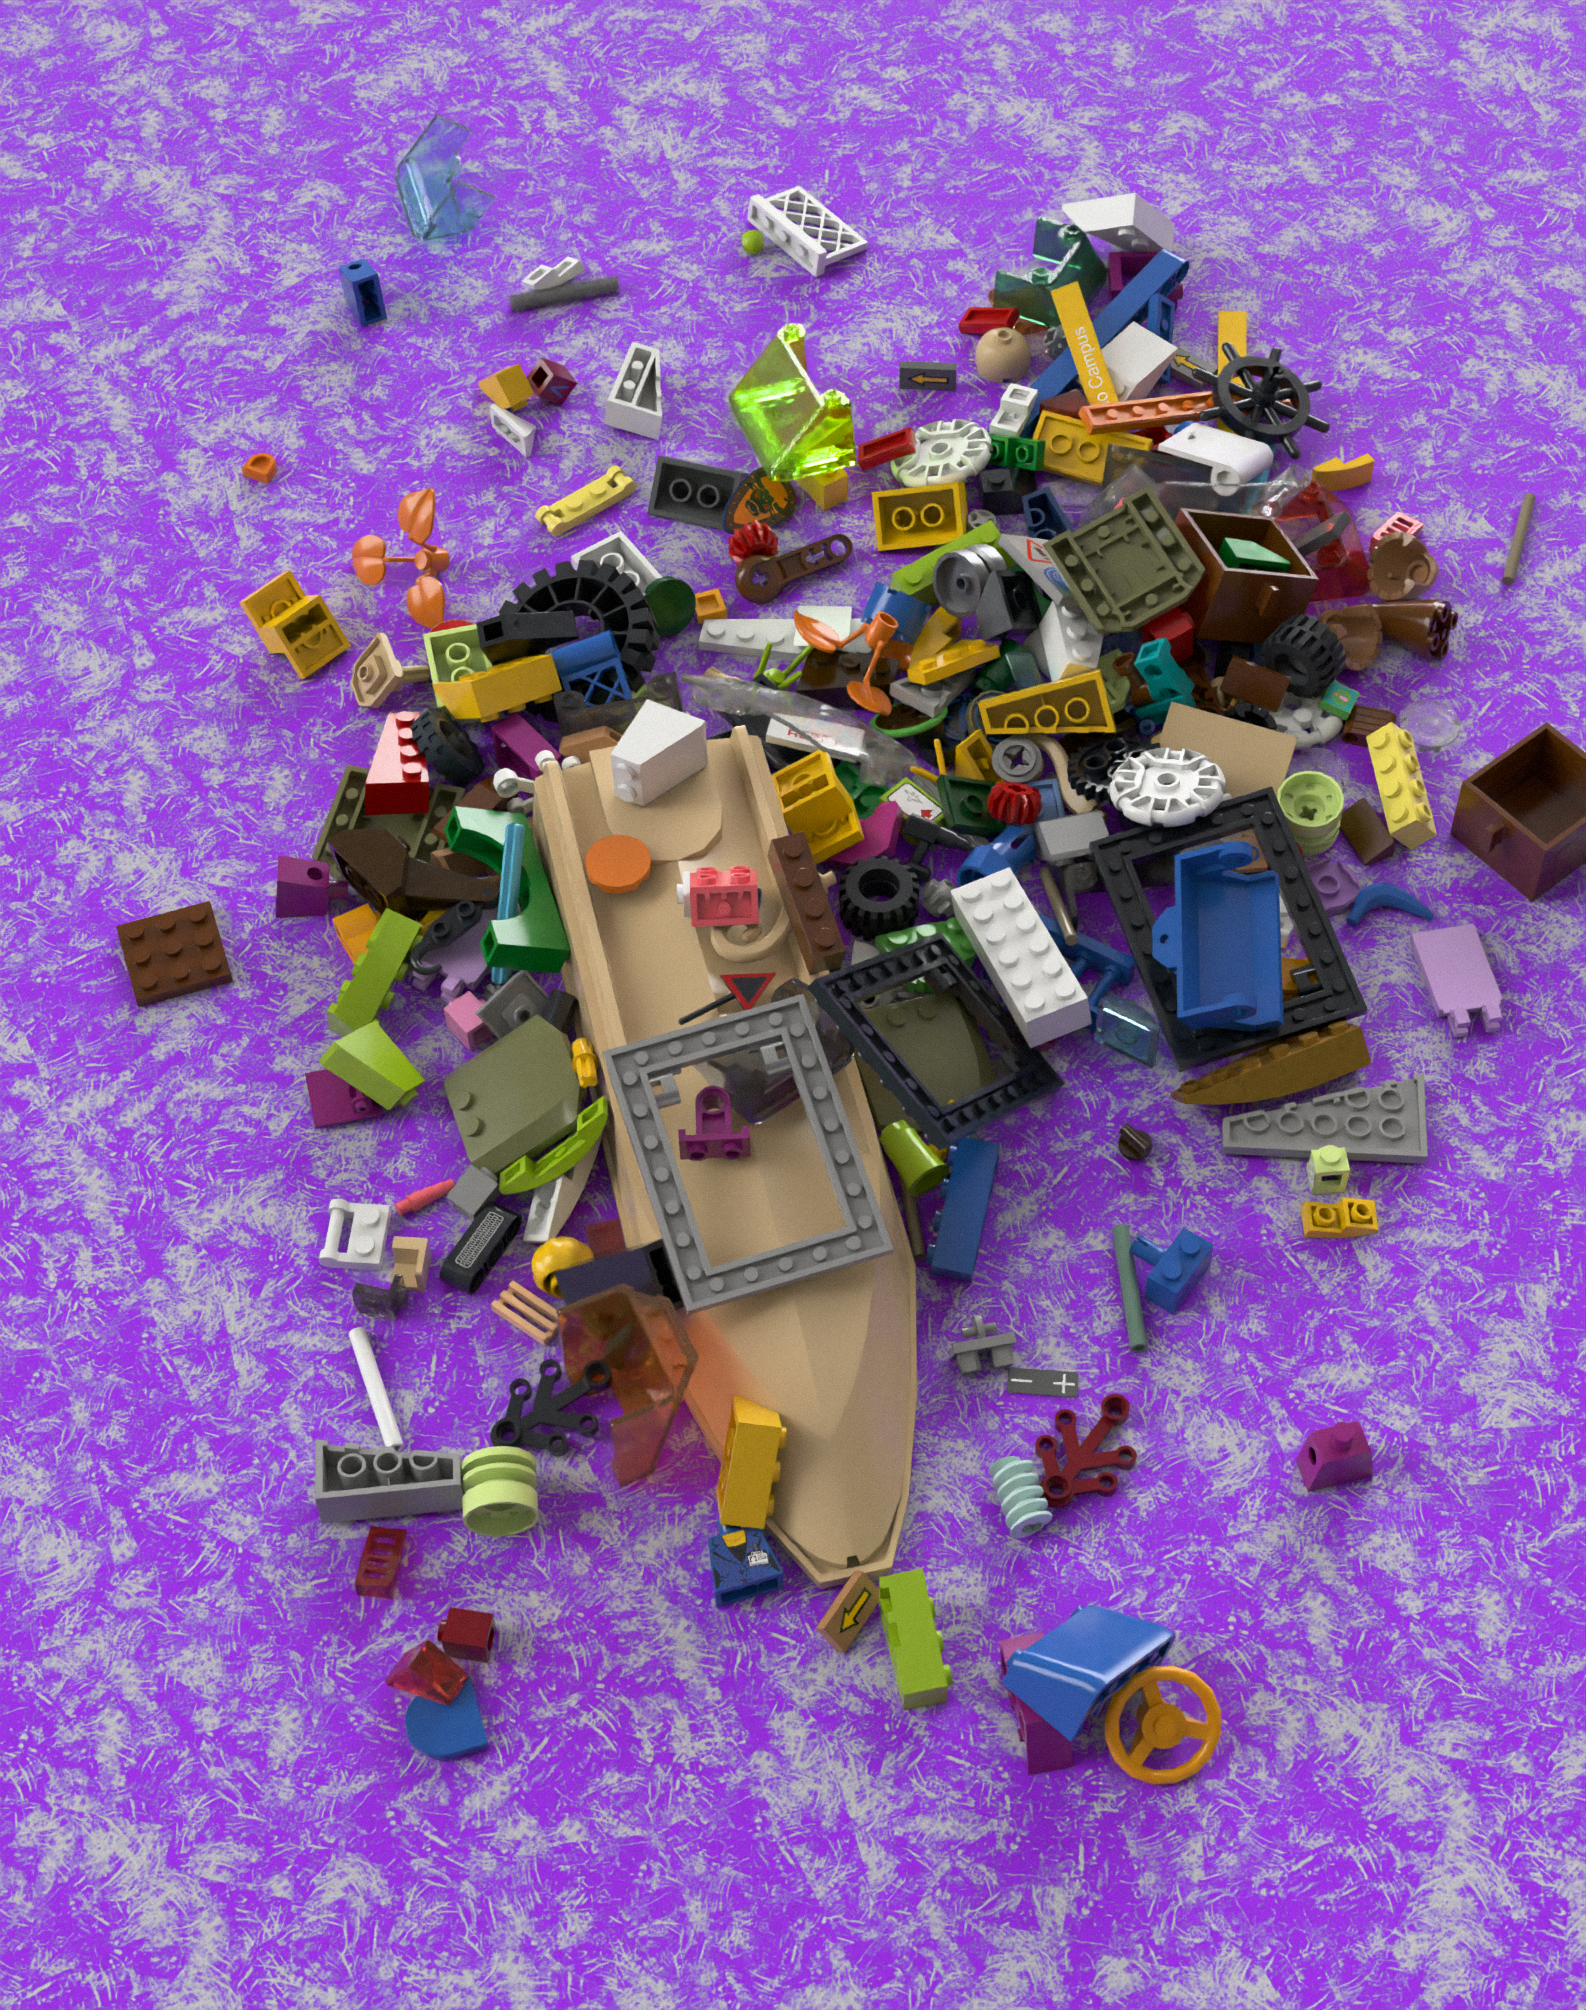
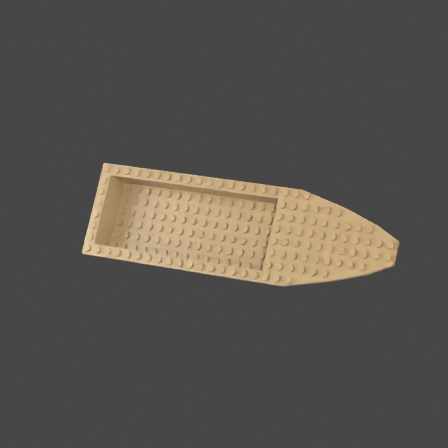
M743 725L734 727L730 738L707 740V765L645 806L633 802H625L614 794L610 754L616 746L589 751L590 762L561 770L557 761L546 763L543 775L535 778L533 817H527L526 819L533 831V839L537 850L540 852V860L544 872L547 873L548 884L552 895L555 897L556 908L562 920L563 929L571 949L570 957L565 961L561 969L565 992L575 996L578 1000V1006L572 1019L576 1038H587V1043L590 1040L593 1044L594 1054L599 1061V1066L596 1070L598 1082L594 1087L589 1085L588 1089L592 1104L602 1096L608 1100V1118L604 1126L601 1144L626 1248L658 1240L662 1236L605 1066L602 1051L744 1011L735 998L683 1025L678 1023L680 1018L731 993L720 975L776 972V975L752 1008L804 994L894 1249L893 1253L691 1315H687L684 1306L665 1316L642 1315L646 1332L710 1447L720 1461H722L733 1395H740L779 1413L781 1426L786 1427V1442L784 1449H778L776 1461H780V1476L778 1483H772L770 1494L775 1497L772 1517L766 1516L764 1527L819 1589L846 1584L855 1570L863 1571L868 1578L891 1574L909 1502L917 1405L916 1265L850 1041L837 1030L833 1019L815 1003L812 993L807 989L815 979L830 973L827 970L809 975L794 930H792L785 943L775 953L763 960L752 963H735L726 960L717 954L712 945L711 930L713 926L692 927L691 917H685L684 904H677V884H683V871L695 873L697 872L696 869L701 867H715L718 872L730 871V867L749 866L750 870H757V885L762 890V900L759 908L762 933L757 940L747 944L742 940V934L747 927L745 925H733L727 932L728 939L738 945H749L760 941L773 929L781 911L783 899L767 855L771 839L789 834L761 739L758 736L748 735L746 726ZM612 835H629L640 840L648 848L651 856L650 876L647 880L645 878L640 883V887L631 892L615 894L602 891L595 883L593 885L589 881L585 869L586 854L594 843ZM746 1049L681 1068L682 1073L674 1075L681 1103L659 1109L711 1268L846 1227L792 1071L768 1077L763 1057L760 1056L759 1051L749 1054ZM784 1049L776 1051L778 1059L786 1057ZM661 1085L651 1087L654 1095L664 1093ZM709 1086H718L727 1091L731 1101L732 1133H741L742 1126H749L751 1156L735 1160L726 1158H706L703 1161L680 1160L678 1129H685L686 1135H696L695 1100L697 1094L702 1089ZM710 1109L708 1111H718L719 1109Z

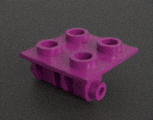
M328 1069L305 1073L316 1129L381 1115L380 1106L377 1102Z

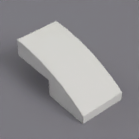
M567 256L554 268L541 264L521 282L524 286L535 290L551 288L572 279L585 270L580 260Z
M1011 383L1001 398L998 413L990 423L989 434L1019 437L1033 409L1038 390Z

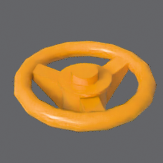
M1177 1666L1150 1667L1133 1675L1125 1687L1113 1695L1105 1715V1741L1114 1762L1130 1777L1151 1785L1175 1784L1195 1775L1213 1756L1221 1736V1709L1213 1690L1197 1674ZM1157 1681H1174L1188 1686L1201 1699L1207 1714V1723L1184 1716L1178 1707L1163 1700ZM1141 1688L1142 1703L1136 1712L1138 1728L1130 1750L1127 1753L1120 1738V1716L1128 1699ZM1184 1736L1203 1740L1198 1752L1188 1762L1176 1768L1154 1770L1142 1765L1154 1747L1159 1749L1171 1748L1177 1745Z

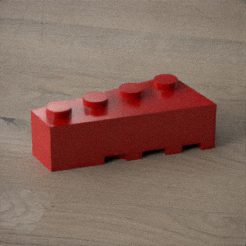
M401 711L388 714L365 782V815L429 813V778L426 756L418 749V743L414 741L413 732L411 731L412 722L420 716V713Z

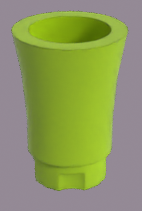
M901 1119L891 1123L882 1131L879 1141L901 1175L911 1196L917 1197L932 1191L942 1183L944 1177L946 1178L949 1173V1167L934 1154L915 1129L910 1128L905 1120Z

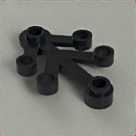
M554 1359L543 1361L539 1368L541 1378L533 1409L522 1418L523 1403L531 1398L532 1388L526 1379H515L509 1388L511 1397L506 1417L497 1421L491 1430L490 1438L494 1447L508 1446L520 1448L524 1445L548 1449L549 1453L556 1457L563 1456L569 1449L566 1436L560 1432L546 1435L530 1431L539 1424L576 1429L584 1437L594 1436L598 1432L599 1424L593 1414L583 1413L578 1415L559 1411L592 1390L599 1392L607 1389L613 1380L609 1365L602 1360L589 1362L583 1369V1379L551 1399L554 1383L560 1380L562 1369L560 1364ZM548 1368H557L553 1375L545 1374ZM595 1376H605L603 1381L599 1383L593 1382ZM518 1387H527L526 1392L523 1394L515 1393ZM585 1421L593 1422V1426L589 1429L581 1427ZM506 1433H515L513 1439L509 1441L503 1440ZM562 1440L563 1445L560 1448L554 1449L551 1447L554 1441Z

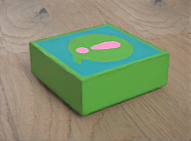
M1333 681L1329 685L1319 708L1347 720L1360 693Z

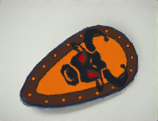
M760 467L752 471L740 483L728 500L722 517L723 529L729 534H734V529L743 528L744 522L751 525L754 520H757L760 524L766 522L771 528L788 519L795 511L796 506L795 490L790 481L781 472L770 467Z

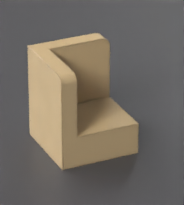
M394 1236L392 1252L395 1264L391 1279L392 1288L425 1292L432 1257L428 1238Z

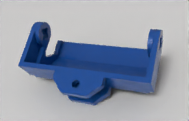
M1229 841L1174 855L1175 906L1166 908L1152 926V954L1157 961L1177 975L1178 1019L1192 1030L1210 1027L1258 1031L1284 1025L1279 875L1274 870L1253 875L1228 871L1247 866L1252 862V846L1243 841Z

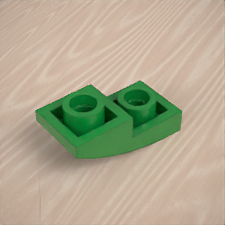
M988 434L992 439L991 444L993 445V451H990L991 458L988 464L1035 471L1043 470L1046 441Z

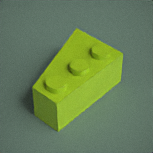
M923 1568L879 1577V1612L903 1710L946 1702L948 1687L953 1686L952 1674L949 1664L943 1665L941 1653L944 1652L941 1631H936L935 1607L932 1597L928 1595Z

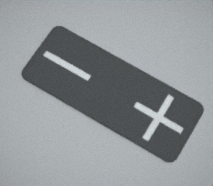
M1011 1367L1008 1369L1007 1391L1011 1393L1076 1397L1078 1395V1373Z

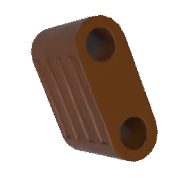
M1354 705L1347 720H1345L1341 736L1342 740L1351 745L1368 748L1366 736L1390 722L1396 725L1397 716L1391 711Z

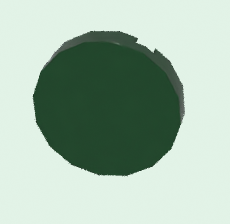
M671 576L658 578L647 586L644 591L646 593L644 597L655 615L658 628L655 630L658 635L668 637L678 634L685 629L692 620L696 608L695 594L691 586L681 579Z

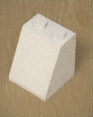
M647 699L610 754L615 796L625 802H633L645 806L703 769L708 763L705 720Z

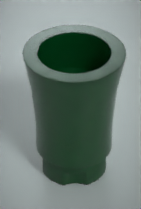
M1007 638L1003 639L999 645L1000 657L988 661L976 674L975 679L969 685L971 688L970 693L975 696L989 690L1005 693L1019 679L1034 669L1035 663L1031 654L1017 641Z

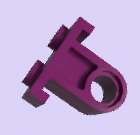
M709 1086L702 1089L697 1094L695 1100L696 1135H686L685 1129H678L680 1160L703 1161L706 1158L735 1160L751 1156L749 1126H742L741 1133H732L731 1101L727 1091L718 1086ZM710 1109H719L718 1111H708Z

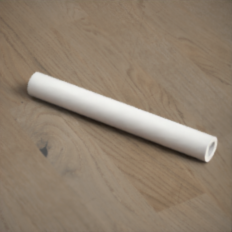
M363 1327L354 1328L349 1332V1338L385 1447H395V1451L399 1452L404 1448V1444L366 1330Z

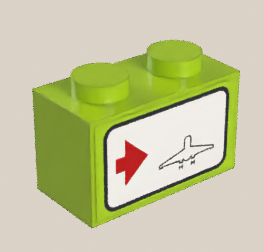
M907 777L879 798V805L896 800L903 810L904 815L899 833L910 845L917 846L920 840L904 833V823L911 813L938 822L941 826L947 828L942 804Z

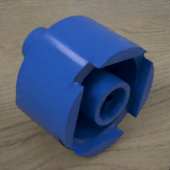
M876 582L862 612L861 622L870 625L878 612H885L894 617L899 624L892 637L913 645L932 607L899 590H892L890 586Z

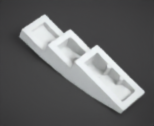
M604 1128L595 1144L578 1163L559 1177L535 1188L523 1237L524 1242L545 1243L557 1236L585 1187L596 1159ZM577 1129L569 1133L568 1138L576 1133Z

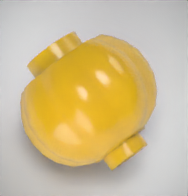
M566 1236L551 1238L539 1247L532 1257L531 1267L535 1284L543 1292L563 1299L554 1272L576 1262L594 1258L593 1252L589 1246L575 1238Z

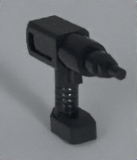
M911 813L904 823V833L920 839L906 864L911 867V873H915L918 879L925 882L929 881L932 874L929 867L922 865L928 850L935 852L937 844L945 848L952 849L954 847L962 851H972L977 847L971 845L972 842L968 839L958 836L956 831L943 827L940 823L915 813Z

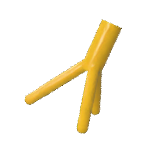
M935 739L934 745L940 775H947L941 743L939 739ZM913 762L908 764L911 772L936 783L938 776Z

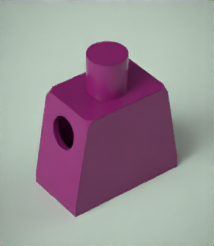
M278 856L276 918L326 915L328 899L347 900L348 881L329 880L330 865L328 863Z
M1357 1421L1349 1423L1339 1422L1333 1427L1310 1433L1296 1458L1297 1466L1308 1492L1373 1476L1371 1450L1361 1425Z

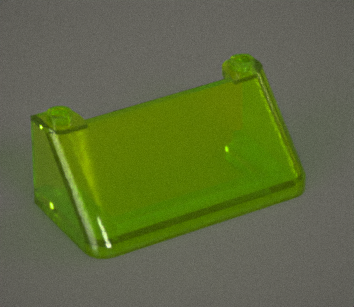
M801 323L784 325L728 396L730 410L766 474L771 480L776 482L790 481L857 465L851 402L845 394L838 390H828L823 394H819L807 373L804 344L806 333Z

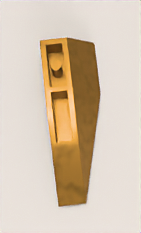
M1338 1021L1327 1027L1263 1046L1203 1077L1182 1083L1180 1088L1170 1092L1172 1099L1183 1104L1221 1105L1254 1102L1310 1089L1372 1063L1362 1028L1347 1023V1021Z

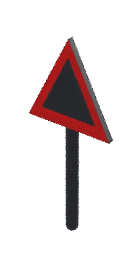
M776 972L720 975L731 993L680 1018L678 1023L683 1025L735 998L744 1011L752 1009L776 975Z

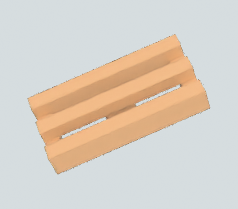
M512 1280L508 1285L509 1289L507 1291L503 1290L500 1293V1299L498 1301L494 1300L491 1303V1310L546 1346L567 1323L566 1316ZM514 1296L518 1297L519 1299H521L522 1301H524L525 1303H527L528 1305H530L531 1307H533L534 1309H536L537 1311H539L555 1323H552L550 1320H548L547 1318H545L544 1316H542L541 1314H539L538 1312H536L535 1310H533L532 1308H530ZM507 1303L523 1313L524 1316L535 1321L548 1331L546 1333L542 1332L505 1306Z

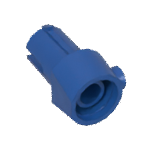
M1019 825L1006 827L989 845H979L971 851L956 874L958 886L961 887L1009 867L1014 875H1016L1028 861L1032 864L1035 860L1036 842L1034 837L1030 835L1017 849H1013L1010 845L1025 828Z

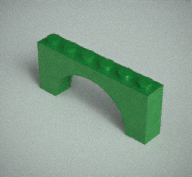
M454 806L444 828L450 850L474 857L493 868L500 875L502 872L506 825L513 823L521 824L525 827L518 897L521 914L506 920L490 921L480 941L487 967L560 973L565 961L570 957L571 949L563 929L562 920L556 908L555 897L552 895L548 884L547 873L544 872L540 860V852L537 850L533 839V831L528 825L525 814Z

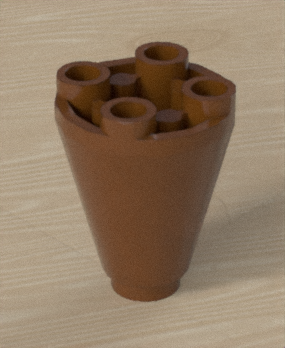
M1440 599L1392 601L1372 605L1377 611L1375 614H1378L1379 620H1381L1382 629L1380 631H1382L1383 636L1423 658L1435 660L1436 658L1444 659L1449 649L1448 639L1450 631L1455 629L1458 622V613L1452 611L1449 601Z

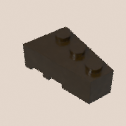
M814 648L806 658L802 676L799 679L796 689V705L805 714L806 710L825 708V712H835V708L854 706V710H865L866 708L857 704L849 696L847 685L850 681L863 683L873 656L841 650L828 653ZM879 657L870 678V686L884 691L892 706L895 697L889 695L890 684L899 680L900 661Z

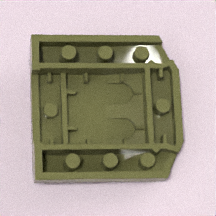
M1150 485L1122 499L1121 506L1071 533L1070 530H1067L1042 544L1043 551L1097 634L1132 632L1186 602L1205 575L1204 566Z
M347 764L312 855L313 861L328 863L330 865L329 875L335 880L345 881L340 875L327 841L341 830L387 829L395 837L400 835L408 843L411 849L408 854L411 858L431 864V852L445 849L449 846L447 842L432 833L433 827L467 794L466 790L460 787L435 783L434 788L429 787V813L365 815V782L370 769Z
M951 990L944 991L940 995L932 994L864 1010L865 1014L941 1107L947 1105L950 1100H958L998 1081L975 1017L967 1012L965 1003L960 997H956ZM850 1042L877 1130L883 1131L889 1124L902 1119L908 1123L910 1128H914L918 1135H923V1130L913 1118L905 1114L898 1099L881 1084L879 1076L869 1064L859 1057L857 1049Z
M538 1014L446 1075L443 1083L471 1165L478 1170L485 1167L496 1175L498 1180L500 1179V1173L525 1154L531 1159L577 1129V1115L580 1114L581 1102L586 1099L587 1088L580 1086L578 1074L572 1068L574 1056L568 1036Z

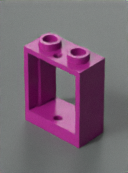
M1109 252L1107 271L1109 304L1126 287L1122 286V276H1136L1159 252ZM1183 282L1166 297L1175 303V311H1177L1178 299H1183Z
M517 712L501 719L496 725L491 727L496 762L499 769L507 768L514 771L520 778L535 781V778L543 775L535 758L541 751L549 750L553 753L561 770H563L561 766L562 755ZM523 792L527 797H533L532 793Z

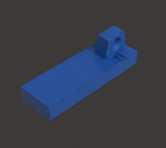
M1160 293L1149 295L1147 330L1172 344L1175 303ZM1171 363L1156 383L1160 385L1170 383Z

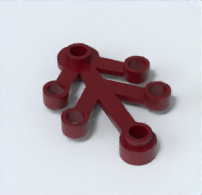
M1110 1394L1103 1399L1100 1411L1101 1418L1080 1446L1075 1429V1413L1069 1409H1062L1056 1413L1054 1425L1056 1430L1062 1434L1068 1460L1061 1473L1055 1457L1057 1450L1056 1440L1050 1435H1042L1036 1440L1035 1453L1042 1459L1046 1476L1039 1484L1043 1488V1495L1040 1498L1046 1499L1049 1507L1063 1508L1069 1505L1076 1495L1097 1492L1103 1497H1110L1115 1494L1118 1481L1114 1474L1102 1472L1097 1478L1075 1480L1080 1471L1117 1466L1121 1470H1130L1135 1466L1137 1453L1134 1448L1127 1445L1121 1446L1114 1451L1094 1454L1111 1429L1127 1421L1130 1405L1124 1396ZM1112 1410H1116L1121 1415L1113 1416L1110 1415L1109 1412ZM1068 1418L1071 1420V1423L1064 1425L1059 1420ZM1042 1444H1048L1052 1447V1449L1049 1451H1044L1040 1448V1446ZM1126 1454L1132 1459L1130 1461H1123L1120 1459V1456ZM1103 1481H1109L1112 1483L1113 1486L1110 1488H1104L1100 1485V1483ZM1053 1489H1059L1063 1492V1494L1054 1495L1051 1494L1050 1491Z

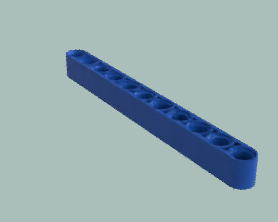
M1162 249L1092 321L1101 350L1132 322L1141 325L1148 317L1149 295L1160 293L1167 297L1187 275L1190 266L1189 261L1166 249ZM1069 346L1029 387L1038 390V395L1019 437L1032 439L1042 410L1057 413L1081 388L1076 382L1079 375Z

